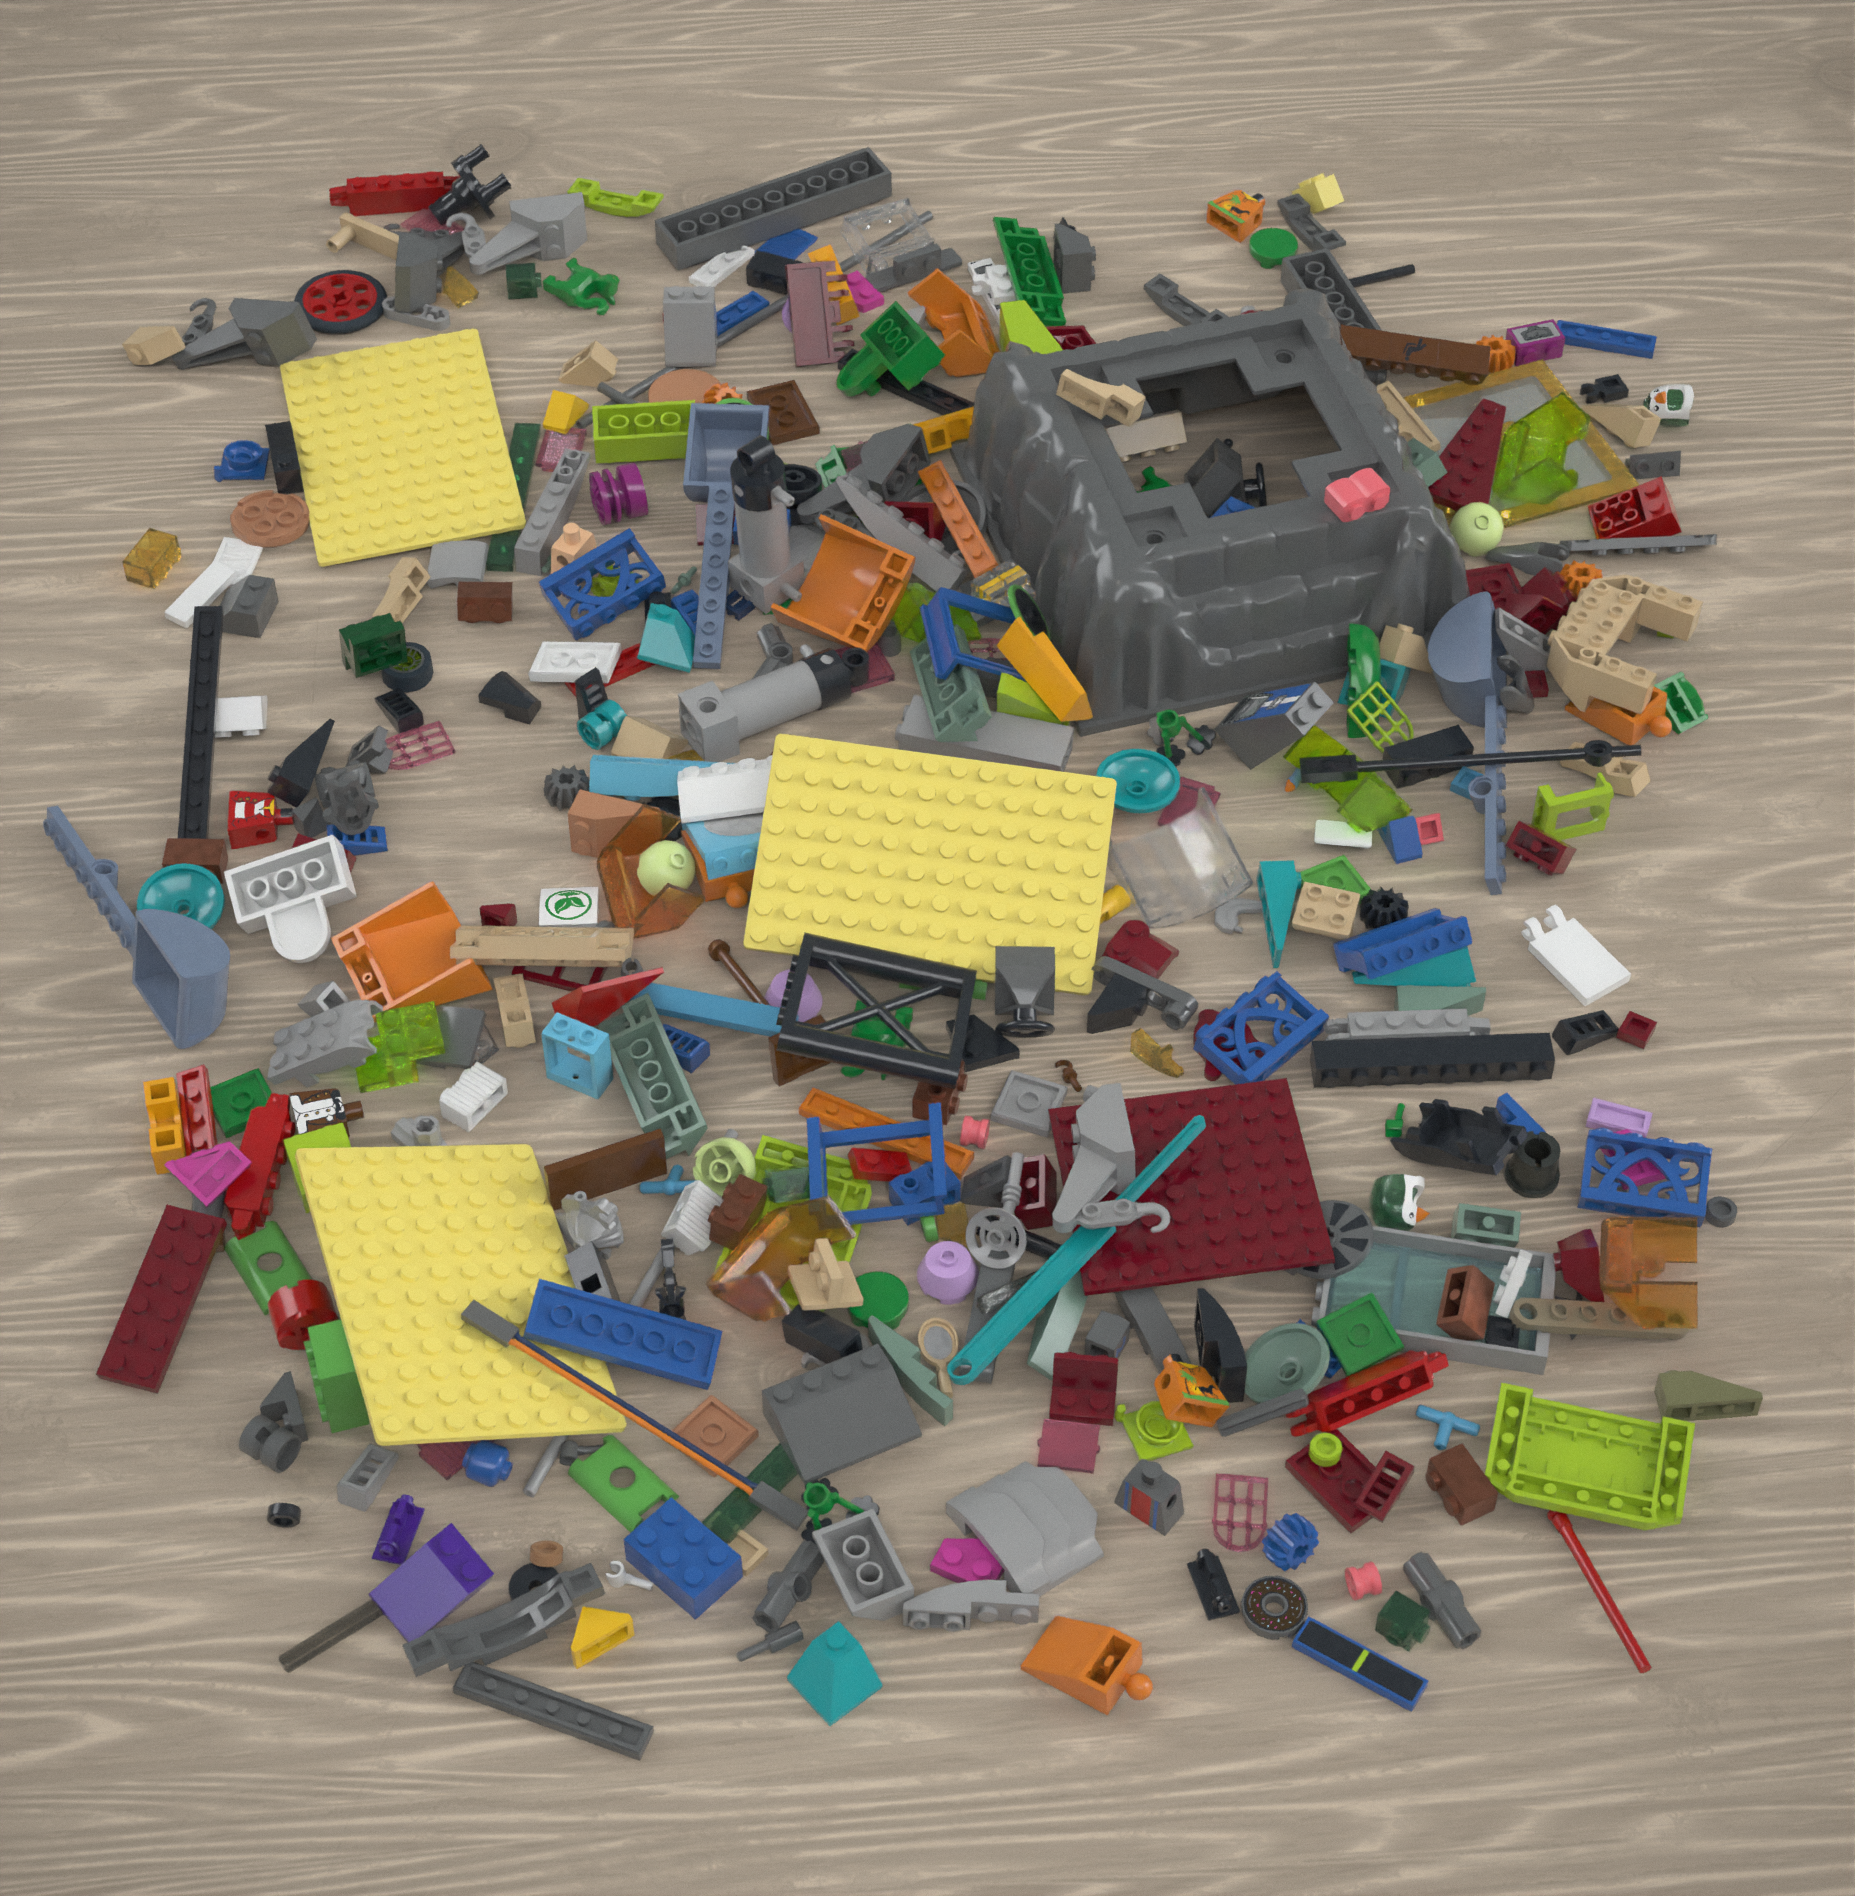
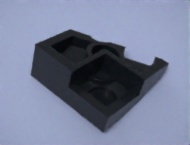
M500 671L493 676L478 695L479 703L503 709L505 718L529 725L541 708V701L505 671Z

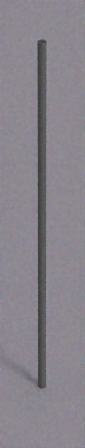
M930 211L924 212L839 263L842 272L847 271L932 220V213ZM788 294L717 336V348L782 310L788 299ZM665 367L623 392V394L633 399L647 391L651 384L660 376L685 367ZM612 399L603 405H617L620 403ZM592 412L576 421V426L580 430L593 423Z

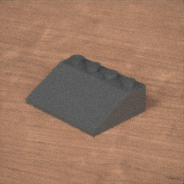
M879 1344L762 1390L763 1415L804 1484L922 1437V1432L893 1366Z

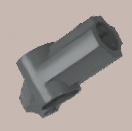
M772 623L763 625L757 631V639L764 651L766 660L752 679L793 663L792 646L786 642L779 626H775Z

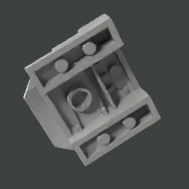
M1024 1461L1005 1474L997 1475L978 1488L972 1486L946 1502V1513L961 1532L966 1536L973 1531L1004 1568V1580H1007L1006 1586L1011 1592L1039 1594L1040 1597L1104 1557V1553L1094 1537L1098 1513L1078 1487L1058 1467H1034Z

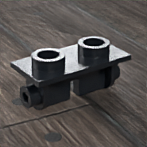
M1207 1548L1201 1549L1197 1552L1198 1557L1196 1561L1187 1563V1568L1208 1621L1240 1613L1219 1556H1215Z

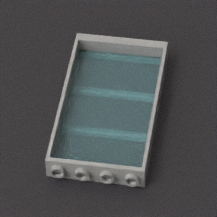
M1372 1226L1374 1241L1364 1261L1348 1273L1324 1279V1282L1317 1281L1315 1300L1321 1301L1320 1308H1313L1311 1326H1317V1320L1373 1292L1404 1345V1349L1399 1351L1401 1353L1409 1350L1416 1352L1427 1351V1354L1439 1351L1445 1353L1447 1360L1544 1375L1548 1358L1550 1333H1543L1539 1330L1522 1331L1520 1328L1517 1349L1485 1344L1486 1330L1484 1339L1466 1341L1451 1338L1436 1325L1447 1270L1469 1265L1476 1266L1495 1283L1489 1315L1503 1317L1496 1314L1498 1304L1494 1303L1493 1300L1499 1285L1506 1287L1507 1284L1500 1279L1504 1265H1508L1511 1256L1517 1258L1520 1250L1531 1253L1532 1257L1526 1271V1278L1522 1287L1518 1290L1514 1303L1516 1300L1524 1297L1553 1299L1556 1272L1551 1253ZM1524 1308L1522 1310L1519 1309L1523 1317L1534 1319L1531 1311L1528 1312V1309L1524 1310Z

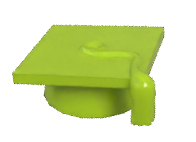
M1160 1401L1148 1402L1142 1405L1139 1410L1124 1414L1126 1411L1124 1404L1117 1406L1114 1416L1115 1420L1122 1422L1139 1460L1146 1459L1151 1461L1194 1447L1183 1422L1165 1418Z

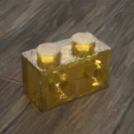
M149 528L122 561L126 580L155 589L166 578L172 566L180 560L181 549L178 537Z

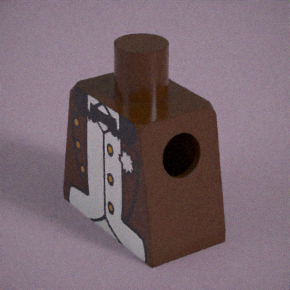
M336 1088L289 1093L299 1134L343 1122L349 1138L347 1122L364 1118L361 1101L343 1104L340 1091Z

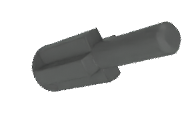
M795 1620L780 1627L776 1633L765 1634L766 1639L737 1652L736 1656L738 1661L742 1662L769 1649L771 1653L777 1652L803 1640L802 1629Z

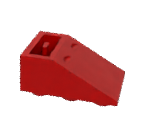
M1662 476L1588 506L1596 539L1673 536L1682 532L1672 496Z

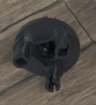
M482 144L465 156L461 155L451 162L452 167L460 178L452 183L450 190L428 207L440 225L446 224L445 222L454 214L462 213L463 211H473L479 206L487 217L492 219L495 215L489 206L495 203L494 200L511 189V184L503 173L486 185H481L472 173V168L490 157Z

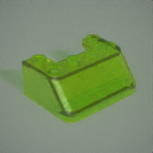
M1562 391L1514 422L1507 429L1503 437L1492 491L1500 498L1538 505L1551 504L1566 491H1572L1578 484L1579 474L1574 469L1567 471L1563 469L1567 448L1570 444L1582 440L1588 434L1591 417Z

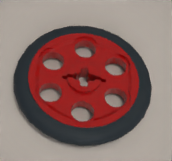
M335 270L320 274L305 282L298 290L294 302L300 303L313 330L322 333L345 334L358 331L374 323L383 314L382 302L387 298V294L381 283L366 273L353 270ZM337 284H342V285H344V286H342V287H340V288H335V287H333V286H335V285H337ZM357 290H366L363 293H356ZM315 295H323L321 298H313ZM361 305H367V306H368L367 308H364V309H359V308H357V307H359V306H361ZM319 310L326 311V312H324V313H322V314H316V313H315L316 311H319ZM339 316H348L346 319H337Z

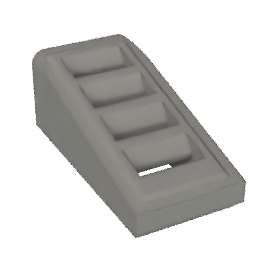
M369 1444L337 1484L339 1503L365 1512L376 1498L397 1462L398 1453ZM372 1459V1460L381 1462L382 1464L379 1465V1464L370 1462V1460Z

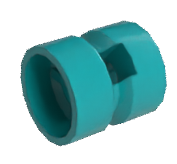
M608 699L596 707L594 712H589L578 720L577 730L589 747L599 750L611 742L612 737H617L627 714L618 703Z

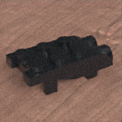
M1434 1099L1432 1103H1420L1419 1108L1422 1113V1121L1418 1123V1127L1411 1126L1408 1128L1406 1139L1392 1137L1390 1142L1395 1150L1416 1162L1497 1176L1505 1166L1503 1163L1505 1157L1517 1151L1518 1147L1528 1137L1524 1126L1503 1123L1497 1108L1484 1106L1482 1115L1471 1109L1451 1107L1447 1100Z

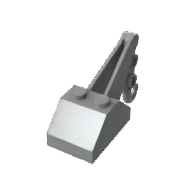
M582 192L509 201L511 222L487 243L483 229L476 224L475 219L471 215L457 213L447 220V227H451L455 221L466 222V226L462 231L465 255L469 258L470 271L476 275L484 274L496 267L528 255L541 261L564 259L587 241Z
M1121 1083L1102 1085L1076 1111L1077 1124H1071L1073 1143H1078V1145H1072L1074 1164L1052 1213L1053 1228L1059 1233H1068L1077 1224L1087 1229L1128 1225L1142 1216L1158 1215L1161 1218V1222L1157 1226L1152 1227L1151 1232H1161L1170 1224V1214L1160 1204L1149 1202L1137 1203L1127 1199L1099 1202L1109 1191L1121 1194L1136 1179L1135 1150Z

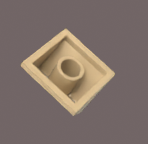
M625 716L611 750V756L674 759L686 747L688 739L644 718Z

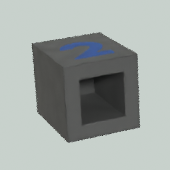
M1101 1310L1085 1338L1084 1355H1106L1118 1359L1129 1341L1130 1322L1120 1315L1110 1314Z

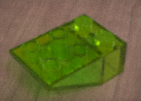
M917 582L914 584L908 583L903 598L892 618L902 637L917 643L926 638L920 607L922 604L928 605L937 591H930ZM949 605L953 626L958 624L964 630L967 641L980 640L982 636L977 628V622L972 618L970 612Z

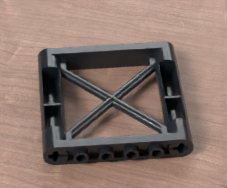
M804 932L799 955L793 954L790 972L788 973L776 1025L781 1026L777 1051L955 1089L961 1065L977 970ZM809 966L829 970L867 1006L866 1008L817 1025L796 1021ZM848 972L920 987L921 989L880 1003ZM937 995L958 998L949 1054L929 1050L890 1012ZM878 1017L909 1048L834 1031Z

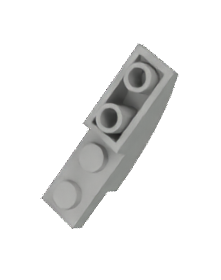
M978 1580L951 1584L930 1590L904 1602L903 1626H911L919 1630L942 1628L947 1631L958 1632L970 1630L971 1619H979L983 1622H994L996 1620L1013 1621L1016 1624L1038 1623L1039 1594L1006 1592L1007 1580Z

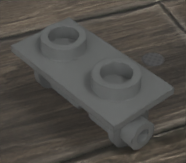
M1681 451L1630 455V458L1625 459L1626 469L1629 468V480L1680 476Z

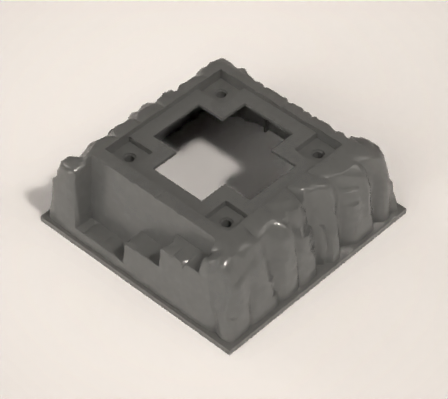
M1298 289L1291 291L1285 296L1283 307L1270 311H1257L1222 318L1216 322L1208 321L1173 328L1169 331L1131 336L1120 341L1112 340L1077 347L1074 350L1040 354L1039 352L1033 353L1028 346L1009 341L1005 352L994 354L987 368L986 375L976 390L968 442L954 444L950 448V454L963 482L976 489L986 505L989 518L986 532L1003 570L1009 571L1017 565L1022 568L1023 582L1018 585L1029 593L1039 607L1049 629L1050 641L1086 692L1093 717L1089 720L1073 721L1080 737L1146 723L1151 718L1157 717L1156 714L1158 712L1168 709L1174 710L1177 715L1236 703L1248 694L1311 682L1321 684L1344 679L1348 671L1347 638L1349 623L1365 625L1373 630L1379 639V645L1386 625L1397 628L1398 623L1412 627L1414 628L1413 634L1424 638L1428 651L1430 637L1441 618L1456 604L1470 597L1465 560L1461 557L1458 543L1450 532L1444 512L1434 507L1432 495L1425 484L1422 472L1413 465L1411 448L1408 446L1404 436L1399 435L1396 417L1387 411L1380 394L1377 392V386L1369 380L1367 373L1364 372L1362 363L1353 359L1351 352L1347 350L1340 333V323L1331 311L1325 294L1316 290ZM1066 369L1097 382L1115 386L1124 384L1146 396L1139 418L1141 419L1173 410H1179L1184 414H1194L1220 407L1240 405L1271 398L1280 394L1283 389L1304 385L1340 451L1292 461L1291 465L1309 497L1207 518L1189 482L1137 493L1104 426L1121 422L1108 415L1099 419L1056 395L1061 374ZM1372 468L1390 487L1389 502L1380 510L1365 512L1357 520L1342 522L1324 503L1325 488L1336 480L1349 478L1359 470ZM1019 571L1014 573L1016 580L1019 578Z

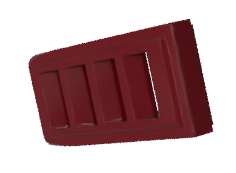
M1385 1450L1353 1507L1383 1523L1413 1476L1415 1466ZM1389 1469L1401 1477L1398 1480L1385 1473V1470ZM1381 1478L1395 1486L1392 1490L1379 1483V1479ZM1376 1488L1389 1497L1385 1500L1373 1493L1372 1490ZM1370 1498L1382 1505L1381 1511L1366 1504V1499Z

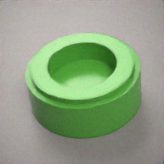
M920 1217L926 1242L939 1240L934 1217Z

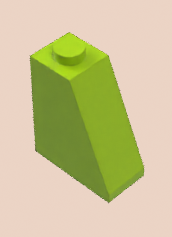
M1001 673L997 690V712L1069 726L1070 721L1061 722L1027 682L1007 673Z

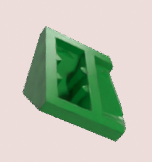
M1679 672L1654 685V687L1667 693L1665 716L1670 719L1672 730L1678 735L1708 719V714H1705L1701 697L1695 687L1684 677L1685 674L1683 672Z

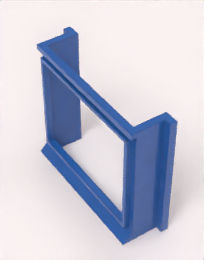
M944 587L939 588L928 605L922 604L920 611L937 678L946 680L957 663L1000 676L1001 673H1007L1027 682L1013 667L961 653L949 609L950 605L1012 624L1016 618L1010 607Z
M941 1102L928 1104L929 1120L823 1132L819 1117L807 1118L811 1214L818 1213L822 1228L945 1214L943 1199L948 1198ZM931 1136L935 1201L829 1213L826 1148Z

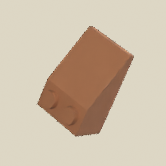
M579 790L568 812L571 850L581 855L602 858L643 853L652 844L663 841L661 813L658 807Z

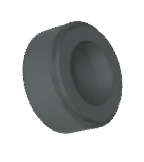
M1717 1196L1707 1202L1705 1218L1711 1225L1724 1228L1734 1223L1737 1207L1732 1200Z

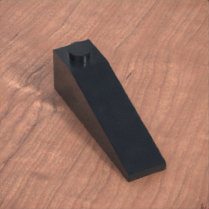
M286 421L265 425L277 492L286 495L304 492L291 422Z
M329 719L292 751L280 766L274 765L267 778L271 781L267 793L294 807H298L310 791L332 731L334 720Z

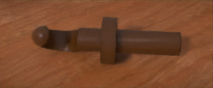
M1068 1060L1057 1061L1055 1063L1056 1068L1061 1065L1067 1066L1063 1069L1062 1075L1065 1083H1070L1076 1092H1080L1082 1087L1077 1081L1078 1075L1073 1069L1072 1063Z

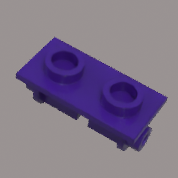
M403 1494L401 1498L393 1502L372 1559L402 1565L406 1561L425 1508L414 1505V1499L410 1495Z

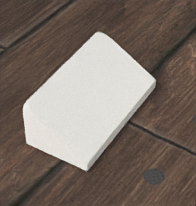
M1316 820L1314 842L1370 848L1372 846V825Z

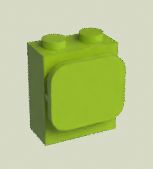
M343 1122L325 1126L322 1129L308 1133L297 1134L283 1140L293 1179L305 1213H309L310 1208L295 1159L296 1151L300 1148L351 1147Z

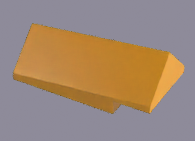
M1021 617L1015 619L996 645L997 648L1061 722L1089 720L1092 718L1093 715L1085 690L1043 631L1033 636Z

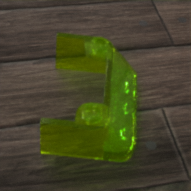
M1314 724L1303 737L1295 741L1283 758L1300 769L1299 758L1354 755L1355 753ZM1356 755L1357 761H1363L1359 756ZM1376 772L1358 773V780H1349L1347 782L1307 783L1316 791L1319 788L1325 790L1340 805L1336 811L1348 819L1346 823L1358 833L1362 830L1368 833L1387 826L1392 820L1408 817L1413 811V808Z

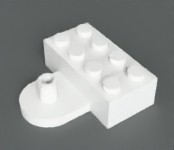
M334 835L224 871L237 924L248 934L268 927L274 948L285 959L295 963L310 962L318 958L326 950L331 938V928L325 908L357 897L343 845Z

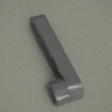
M1102 956L1091 969L1094 971L1093 977L1105 986H1107L1114 974L1146 986L1148 1005L1162 1011L1161 1018L1171 1029H1183L1198 1009V1002L1191 994L1113 958Z

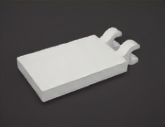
M1557 905L1546 909V913L1550 916L1546 917L1543 921L1547 927L1552 929L1546 934L1536 918L1531 917L1524 921L1523 924L1527 929L1523 930L1521 934L1526 940L1530 941L1528 950L1584 1006L1629 982L1631 973L1575 918L1566 921L1562 910Z

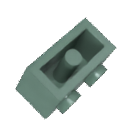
M1414 437L1407 442L1411 448L1413 465L1422 472L1427 487L1448 473L1436 452Z
M1459 1203L1453 1212L1451 1238L1515 1248L1519 1242L1521 1212Z

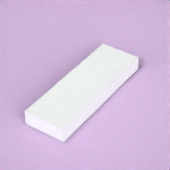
M744 245L736 251L718 254L689 276V283L697 287H715L753 257L754 249Z
M214 561L164 612L165 617L187 629L193 623L194 606H209L237 578L236 571Z

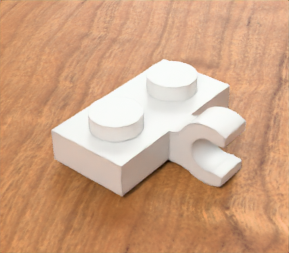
M1006 265L985 266V277L981 274L972 276L973 283L980 284L972 286L973 295L990 293L994 305H1000L1001 302L1017 301Z
M1520 1250L1517 1258L1511 1256L1508 1265H1504L1500 1279L1507 1284L1506 1287L1499 1285L1493 1302L1498 1304L1496 1314L1508 1318L1518 1290L1522 1287L1526 1278V1271L1532 1257L1531 1253Z

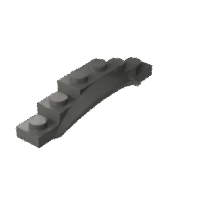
M589 1563L573 1571H564L526 1594L494 1609L450 1625L431 1629L423 1636L402 1646L416 1677L445 1664L448 1665L450 1671H453L480 1658L486 1666L547 1639L545 1630L576 1617L575 1607L605 1595V1591L593 1565Z

